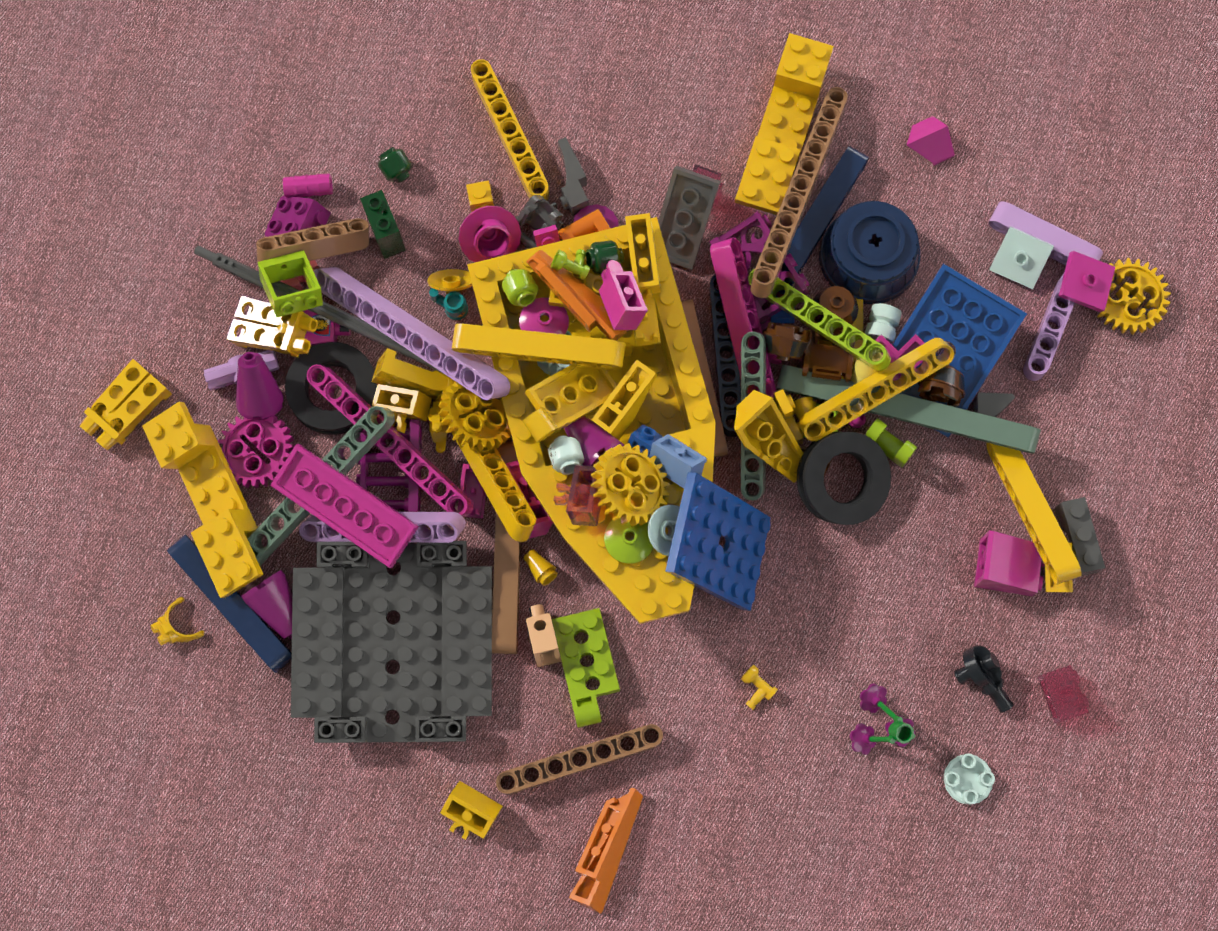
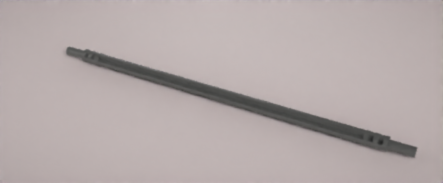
M199 245L195 248L194 254L211 261L214 266L263 288L259 271L219 252L214 253ZM281 281L271 283L278 296L300 291ZM323 302V306L308 309L439 371L362 319Z

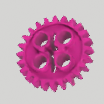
M275 415L267 419H261L260 416H252L253 420L245 417L241 420L236 416L237 424L228 423L229 432L222 430V434L226 436L225 439L218 440L223 445L221 448L238 485L243 483L244 487L249 488L250 484H252L254 488L258 489L261 482L262 485L268 487V480H274L290 455L289 452L294 448L293 445L289 444L294 441V438L288 435L291 430L288 427H284L285 423L281 419L278 420V417ZM256 429H260L259 435L252 438L253 432ZM243 435L270 459L271 462L269 464L241 439ZM276 444L275 451L268 453L270 446ZM243 446L242 453L236 455L237 448ZM259 461L258 469L252 471V465Z

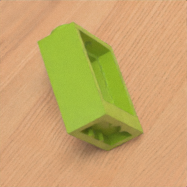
M304 250L257 262L260 281L276 318L323 306L321 287ZM301 275L304 276L309 289L280 297L276 296L271 283Z

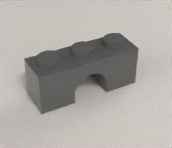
M1086 498L1061 502L1055 507L1061 530L1066 531L1069 541L1072 543V551L1081 568L1080 577L1105 569V564Z

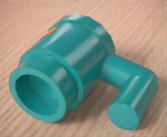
M430 289L431 300L445 308L447 317L456 321L463 319L467 315L468 305L461 293L454 291L444 297L439 294L438 290Z

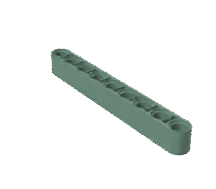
M379 406L370 408L322 460L346 475L392 427L395 421L392 410ZM383 412L384 421L378 424L377 415ZM365 429L367 431L368 436L367 439L364 442H362L360 439V433ZM349 447L351 455L346 460L343 453ZM288 497L248 538L260 566L310 514L302 507L299 512H296L294 508L295 502ZM280 518H283L285 523L282 530L278 527ZM264 535L268 538V544L266 547H264L262 544V538Z

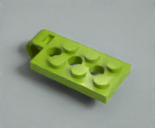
M600 608L552 619L578 728L602 722L596 697L620 692ZM584 632L589 636L588 640L583 644H579L574 640L576 634ZM585 655H590L594 658V663L589 667H584L580 664L581 658ZM597 679L600 682V686L596 690H589L586 687L587 681Z

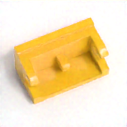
M647 289L646 293L641 295L648 311L637 329L634 330L636 346L661 343L654 295H652L650 289Z

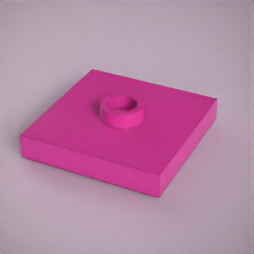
M1076 251L1070 252L1059 297L1098 312L1105 311L1115 267Z

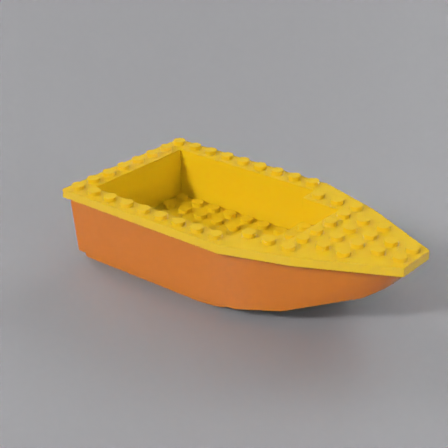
M654 217L651 218L661 293L652 295H654L661 343L636 346L634 330H629L617 340L625 343L622 369L606 370L616 385H618L635 361L639 360L654 371L657 376L634 421L619 441L626 445L630 435L642 425L653 428L663 437L669 434L707 458L701 476L713 482L716 422L658 219ZM626 225L468 264L483 326L521 330L519 319L524 307L511 304L502 289V282L511 270L525 269L530 272L538 286L536 299L550 297V288L526 263L539 250L544 251L552 259L558 250L564 251L567 254V259L574 262L577 250L582 249L586 252L594 242L612 240L616 242L618 248L623 250L624 261L620 263L623 271H632ZM586 256L584 259V265H587ZM592 269L589 270L590 273L601 276V274L594 273ZM564 307L569 317L567 331L571 335L608 339L597 326L588 332L568 308ZM542 315L540 317V320L543 322H547L549 320V317L546 315ZM491 356L494 369L506 376L510 382V392L507 396L502 397L521 474L564 540L639 624L689 612L695 584L687 583L665 571L669 556L662 555L653 548L650 555L638 563L626 564L617 561L608 553L604 542V534L608 524L612 521L613 513L610 512L605 515L604 512L607 507L605 505L598 506L601 498L593 497V494L598 492L597 488L591 487V484L594 482H590L586 478L581 466L577 472L570 475L557 472L552 467L548 448L557 437L567 436L565 427L537 443L523 423L526 417L536 411L525 392L551 375L544 373L538 366L537 361ZM585 379L582 381L585 388L593 389L590 381ZM564 390V396L568 400H574L572 392ZM545 401V407L549 411H555L554 404L550 401ZM601 406L585 416L592 420ZM667 477L662 478L664 482L670 484L664 488L665 491L670 493L669 496L664 498L667 505L680 507L684 488ZM667 527L665 528V533H666V535L668 534V528H667ZM631 532L625 535V539L628 541L635 538V535Z

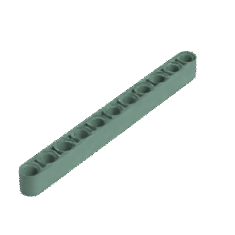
M782 365L776 389H783L785 392L812 397L813 399L826 402L855 385L853 381L845 382V379L835 381L811 377L812 372L809 371L806 377L802 376L801 368ZM873 388L871 393H876L880 388ZM901 393L868 411V413L1032 454L1036 452L1041 429ZM859 398L853 399L850 406L857 404Z

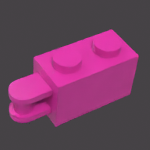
M610 260L606 265L607 269L603 270L601 274L603 284L599 289L600 296L614 330H636L648 311L632 271H623L619 262Z

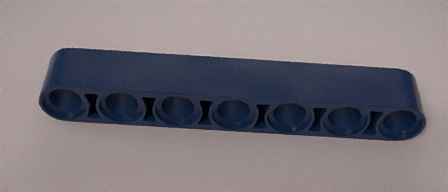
M848 146L796 230L787 255L791 253L798 264L794 267L798 275L869 160V156L851 146ZM784 262L782 266V272H790V270ZM790 278L784 281L790 286L794 284V281Z
M713 275L710 279L709 299L719 412L724 434L728 437L737 436L735 429L729 428L726 425V421L730 419L735 420L737 405L741 403L740 374L730 334L722 336L718 333V330L721 328L728 330L729 328L725 313H720L716 310L718 306H723L720 291L714 287L718 283L716 275ZM722 351H729L732 357L724 359L720 356V353ZM726 373L731 374L734 380L726 382L722 379V375ZM732 396L736 399V403L728 405L724 402V398Z
M186 534L166 550L275 674L292 660V653L257 613L243 601L237 591L226 598H220L197 546Z

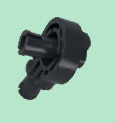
M979 645L963 652L965 666L954 672L957 681L963 685L973 680L982 689L983 695H990L1000 713L1012 708L1014 704L1002 688L1004 680L1001 678L1002 670L995 654L986 647Z

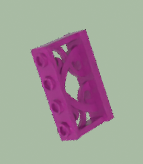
M757 211L754 215L720 237L711 240L710 244L712 245L741 235L742 244L740 245L742 252L746 254L745 264L748 271L752 262L751 253H762L771 231L770 228L773 225L766 214L761 216ZM752 227L760 228L763 232L762 238L756 239L754 232L751 236L752 243H747L746 235L748 230ZM791 253L786 255L784 262L790 272H782L781 268L778 278L782 281H785L787 278L792 279L795 282V289L807 295L810 293L807 289L810 283L803 272L798 275L794 268L798 264ZM780 292L776 294L778 298L784 295ZM753 295L761 324L782 310L774 304L764 310L763 306L768 300Z

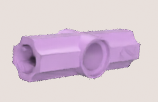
M266 350L258 353L262 356L270 372L279 369L274 351ZM242 355L230 358L228 363L204 370L205 380L210 391L231 384L237 385L238 359Z

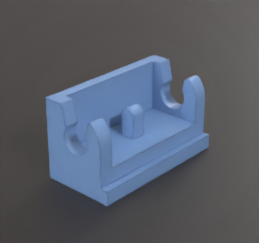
M669 434L652 443L649 456L651 458L655 455L656 460L654 463L656 465H663L659 469L660 473H667L666 477L682 488L685 486L687 473L693 472L702 475L704 464L707 461L706 457Z

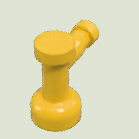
M754 664L741 677L744 683L749 684L752 682L758 688L750 701L748 700L745 703L752 710L764 697L769 700L778 690L775 686L771 687L758 675L759 669Z

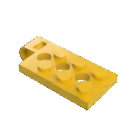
M569 365L527 389L525 394L536 411L526 417L523 423L538 443L602 406L617 385L606 369ZM584 379L590 381L593 389L585 388L582 381ZM564 390L572 392L574 400H568L564 396ZM545 401L552 402L555 406V411H549L545 407Z

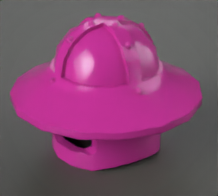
M485 206L476 209L465 218L460 226L458 240L461 250L466 257L473 262H479L515 253L520 244L521 230L518 220L510 211L498 206Z

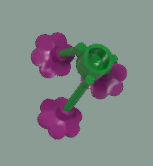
M872 683L866 690L860 693V699L862 700L860 702L861 709L864 711L868 710L870 713H876L881 708L892 718V721L887 722L885 725V730L888 733L887 737L874 736V729L863 723H858L855 730L850 732L853 751L860 752L863 755L869 754L871 748L875 747L876 742L896 743L898 746L904 747L915 738L913 721L896 715L885 705L887 703V698L885 697L887 690L883 686Z

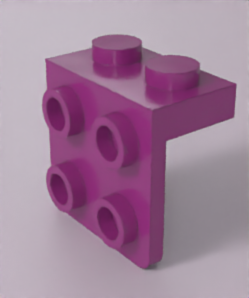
M282 196L267 225L265 236L269 237L326 225L331 212L314 199L293 196L285 198V196Z

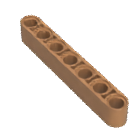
M692 299L681 301L716 422L714 458L728 455L727 443L695 306Z
M645 725L506 770L498 775L496 786L499 791L506 795L519 793L654 749L661 744L663 734L657 725ZM648 730L657 732L659 738L655 743H648L645 740L644 734ZM624 738H631L635 742L632 750L625 751L621 748L620 743ZM602 745L608 746L611 750L610 756L606 759L598 757L596 753L597 749ZM577 753H583L587 757V762L583 766H576L573 763V757ZM560 761L563 764L561 773L552 774L549 771L551 762ZM531 768L539 772V777L535 782H528L525 778L527 770ZM506 776H511L515 780V785L510 790H505L501 786L502 779Z

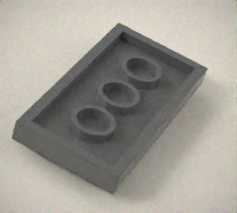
M675 166L658 223L669 261L692 270L721 181L679 166Z

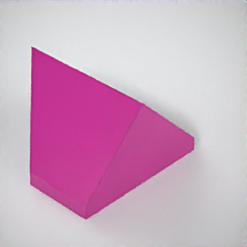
M932 116L912 125L907 141L908 147L932 162L933 166L954 157L951 137L946 124Z

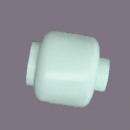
M559 436L548 448L553 469L564 475L577 472L584 462L580 443L573 437Z

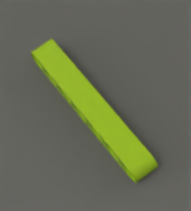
M752 270L748 276V281L750 285L752 283L754 270ZM777 278L772 293L765 299L872 369L882 371L889 366L891 357L882 344ZM780 290H785V294L782 297L776 298V294ZM804 302V307L801 310H795V306L798 303ZM824 315L821 322L814 323L816 316ZM843 327V332L840 335H833L836 328ZM863 340L860 348H852L855 341ZM876 353H883L881 360L877 362L872 361Z

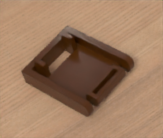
M808 327L807 330H811L809 338L811 342L804 352L802 376L807 377L809 371L812 372L811 377L841 381V376H845V382H850L853 356L840 347L818 344V340H829ZM834 330L833 335L838 336L842 331Z

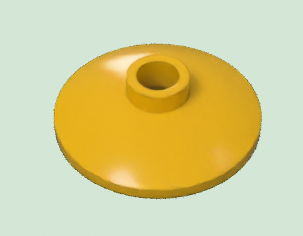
M461 269L440 270L428 277V285L431 288L445 291L446 294L454 291L459 292L472 286L469 272Z

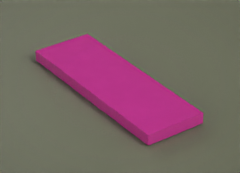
M300 444L295 445L270 485L389 568H393L419 527Z

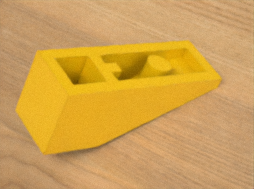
M636 360L592 418V421L619 440L634 421L657 374L639 360Z

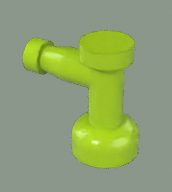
M582 249L576 251L574 262L567 259V254L564 251L558 250L551 263V268L555 270L564 268L579 275V278L582 280L587 277L590 270L589 266L584 265L586 252Z

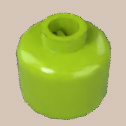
M525 269L511 270L502 282V289L511 304L524 307L530 305L536 299L538 286L529 271Z

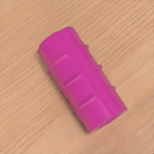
M318 173L317 175L306 174L305 176L284 177V196L287 198L290 196L332 195L333 182L331 174Z

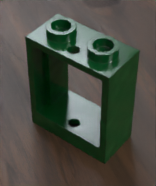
M383 190L360 198L383 258L387 259L406 251Z

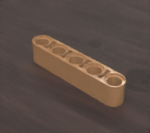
M356 218L261 238L256 243L257 262L303 250L309 261L363 250L369 246V223L364 219Z

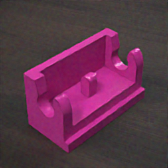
M463 464L460 489L473 502V510L467 517L484 519L486 493L470 464ZM461 499L458 501V513L464 509V502Z

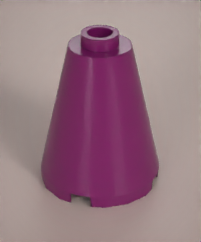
M247 352L238 359L237 411L241 416L253 420L252 416H260L261 419L274 416L283 407L284 395L262 356L255 352Z
M586 416L565 427L567 436L577 439L580 443L584 456V462L581 466L584 475L590 482L597 481L591 474L597 471L593 466L599 462L598 458L608 449L614 448L619 444L623 447L624 444Z
M280 570L243 594L241 598L283 639L289 637L292 640L293 593L285 573Z

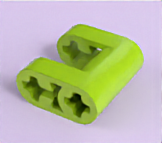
M877 418L865 435L881 447L886 457L903 468L917 449V446L909 440L905 443L886 430L888 425Z

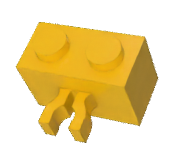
M377 384L372 407L379 406L392 410L395 416L392 426L394 427L398 423L396 430L400 433H405L406 418L427 421L432 398L419 391Z
M459 781L450 793L440 814L454 821L449 831L454 833L458 826L464 827V834L461 838L466 840L470 832H473L484 839L503 806Z

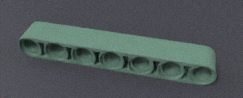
M748 332L744 335L741 342V402L748 396V388L751 385L758 386L760 392L766 395V340L758 332ZM752 336H756L760 340V345L755 350L750 349L748 346V340ZM752 360L757 361L760 365V369L756 374H751L748 371V364ZM741 441V493L744 498L753 501L760 498L765 492L766 462L744 447ZM750 458L758 460L759 469L757 471H751L748 468L747 463ZM753 482L759 486V493L757 495H751L748 492L747 486L749 483Z

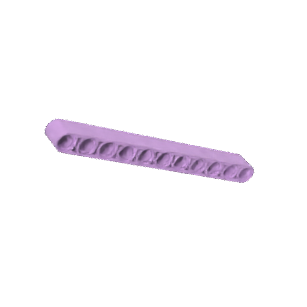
M330 267L314 270L324 295L484 400L505 397L509 394L510 382L506 376L472 354L451 350L452 341L341 269Z

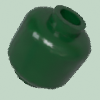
M392 147L379 156L378 167L387 181L393 182L397 180L398 183H401L410 177L408 172L412 169L413 165L402 149Z
M612 240L594 242L586 250L587 266L596 274H602L603 270L607 269L606 265L610 260H615L619 263L624 261L622 248H618L616 242Z

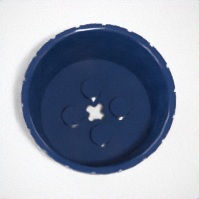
M867 201L848 208L830 224L821 240L819 262L826 281L829 282L830 286L844 287L856 299L863 300V304L885 303L890 301V299L893 300L899 297L911 286L919 269L920 245L917 230L911 219L901 209L886 202ZM872 235L882 239L879 242V247L869 244L868 240L872 239Z

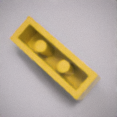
M650 213L625 216L632 273L640 293H646L647 289H650L652 294L661 293Z

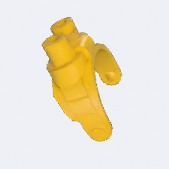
M435 401L432 408L429 409L427 417L429 419L432 440L436 443V452L443 453L446 449L447 433L445 431L447 430V425H441L444 417L439 416L438 413L442 408L438 407L440 402Z
M184 597L177 598L169 605L165 614L157 619L158 622L150 625L153 633H158L157 639L161 646L168 642L170 644L177 641L189 642L204 636L203 630L195 634L184 635L175 631L170 625L169 613L175 606L185 601Z

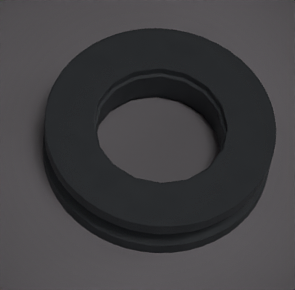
M341 342L316 344L310 347L308 354H300L288 370L285 381V393L288 404L299 421L315 432L327 435L347 433L354 424L338 409L333 411L322 410L311 402L308 393L310 383L307 380V371L316 364L325 367H342L350 371L356 381L355 392L371 407L377 388V383L371 382L375 371L367 357L351 345ZM358 403L352 405L351 411L353 415L359 410Z
M832 432L818 441H813L803 453L797 469V488L806 508L817 518L834 524L854 525L868 520L883 506L891 486V470L884 451L874 440L856 432ZM841 453L853 455L860 462L864 476L861 491L854 499L847 503L834 501L828 495L824 486V472L827 464L833 457Z

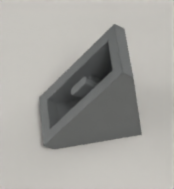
M977 393L973 399L974 412L997 417L1011 404L1015 396L1007 393Z

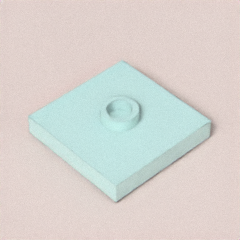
M1010 226L989 270L1033 289L1054 245Z

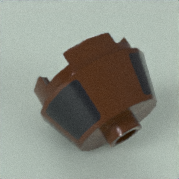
M825 287L813 298V301L851 325L857 318L859 310L857 300L844 287ZM824 315L816 316L814 319L816 323L821 322ZM838 327L835 331H842L843 327Z
M769 322L767 331L764 332L767 352L777 355L776 359L790 361L791 358L801 359L811 342L809 339L811 330L803 331L804 328L788 324L778 326L774 322Z
M946 365L918 382L919 397L924 400L948 402V406L958 407L961 399L965 397L964 375L950 365Z

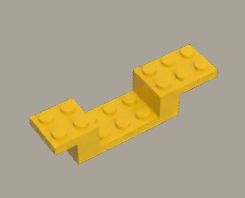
M789 33L776 72L772 93L758 135L755 136L734 203L774 215L778 214L794 175L834 46Z
M177 402L142 425L161 468L178 469L203 523L202 526L192 531L191 535L220 598H226L264 575L247 539L258 527L211 426L195 424L185 402Z

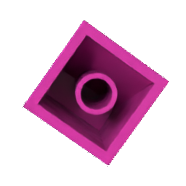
M989 530L979 542L974 587L1026 596L1037 594L1038 590L1041 591L1043 585V576H1040V569L1044 566V563L1034 543Z

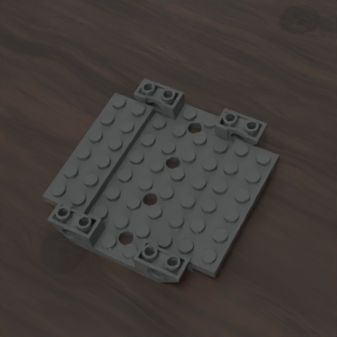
M467 541L408 543L397 560L401 566V570L397 575H390L385 564L353 542H317V567L323 568H293L291 718H314V743L466 741V717L492 716V566H467ZM391 611H398L400 613V621L395 625L387 622V615ZM391 660H396L400 664V670L396 674H389L386 670V665ZM390 710H396L400 715L399 721L393 725L386 721V714Z

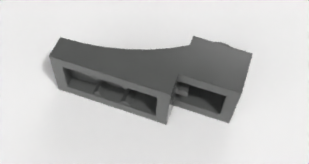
M565 137L558 140V151L566 170V185L561 188L562 197L559 199L564 210L569 209L571 215L574 216L582 208L589 205L588 198L582 187L587 185V178Z

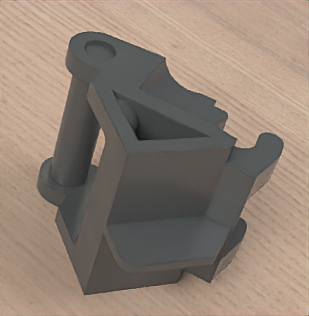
M539 194L533 195L519 216L515 217L519 225L522 226L528 223L536 230L556 225L558 231L564 228L563 223L560 221L563 214L557 210V203L550 204ZM521 231L520 242L528 249L537 247L536 243Z

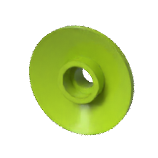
M621 517L615 521L612 520L604 534V542L608 553L617 561L626 564L638 563L647 558L654 548L648 536L649 522L631 527L630 522L622 525ZM628 532L635 535V538L631 541L625 539V535Z

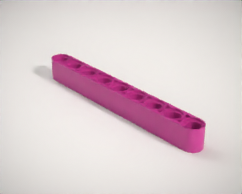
M316 364L307 371L308 382L354 425L372 408L330 368ZM324 371L325 377L323 381L318 382V374ZM341 387L342 394L336 399L334 392L336 388ZM358 403L359 410L353 415L351 411L352 405ZM378 413L376 419L378 424H381L384 418ZM393 426L377 441L375 445L447 512L458 513L455 509V504L461 499L464 502V509L459 514L463 517L471 514L473 510L472 500ZM364 429L362 433L367 437V431ZM392 434L394 442L390 447H387L386 438ZM406 451L411 453V460L408 463L403 461V454ZM427 467L429 475L423 480L420 476V471L422 468ZM441 483H444L447 488L443 496H440L437 491Z

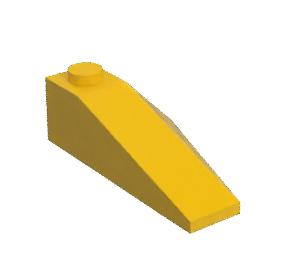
M753 390L737 405L734 429L744 447L795 483L797 481L798 465L803 452L773 398Z

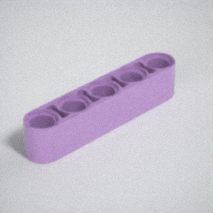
M999 202L988 222L992 229L1004 235L1007 234L1011 226L1054 245L1049 257L1064 265L1067 264L1069 253L1072 251L1099 261L1103 255V251L1097 246L1008 202Z
M1064 273L1055 286L1023 368L1025 377L1031 381L1041 379L1048 371L1074 306V302L1059 297ZM1056 301H1062L1066 308H1060ZM1048 322L1056 323L1058 329L1050 328ZM1040 343H1046L1050 350L1042 349ZM1031 364H1038L1041 367V371L1033 370Z

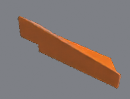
M537 251L526 261L588 332L597 326L608 339L618 340L629 331L614 330L602 298L566 269L555 270L551 268L553 259L544 251Z

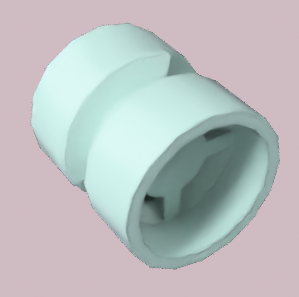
M873 304L869 315L871 322L867 324L865 334L874 340L882 334L893 345L896 337L895 328L899 326L902 315L901 310L887 304Z

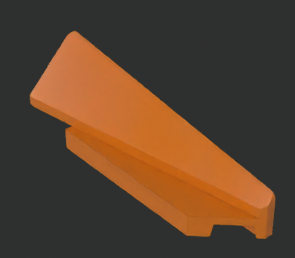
M635 788L629 789L628 794L618 799L613 797L605 802L575 870L582 876L571 892L569 899L599 914L604 910L643 795Z

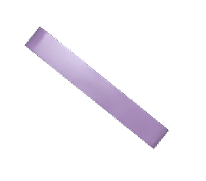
M399 512L419 526L409 542L449 543L456 540L465 528V519L456 512ZM312 514L299 527V533L306 541L351 542Z

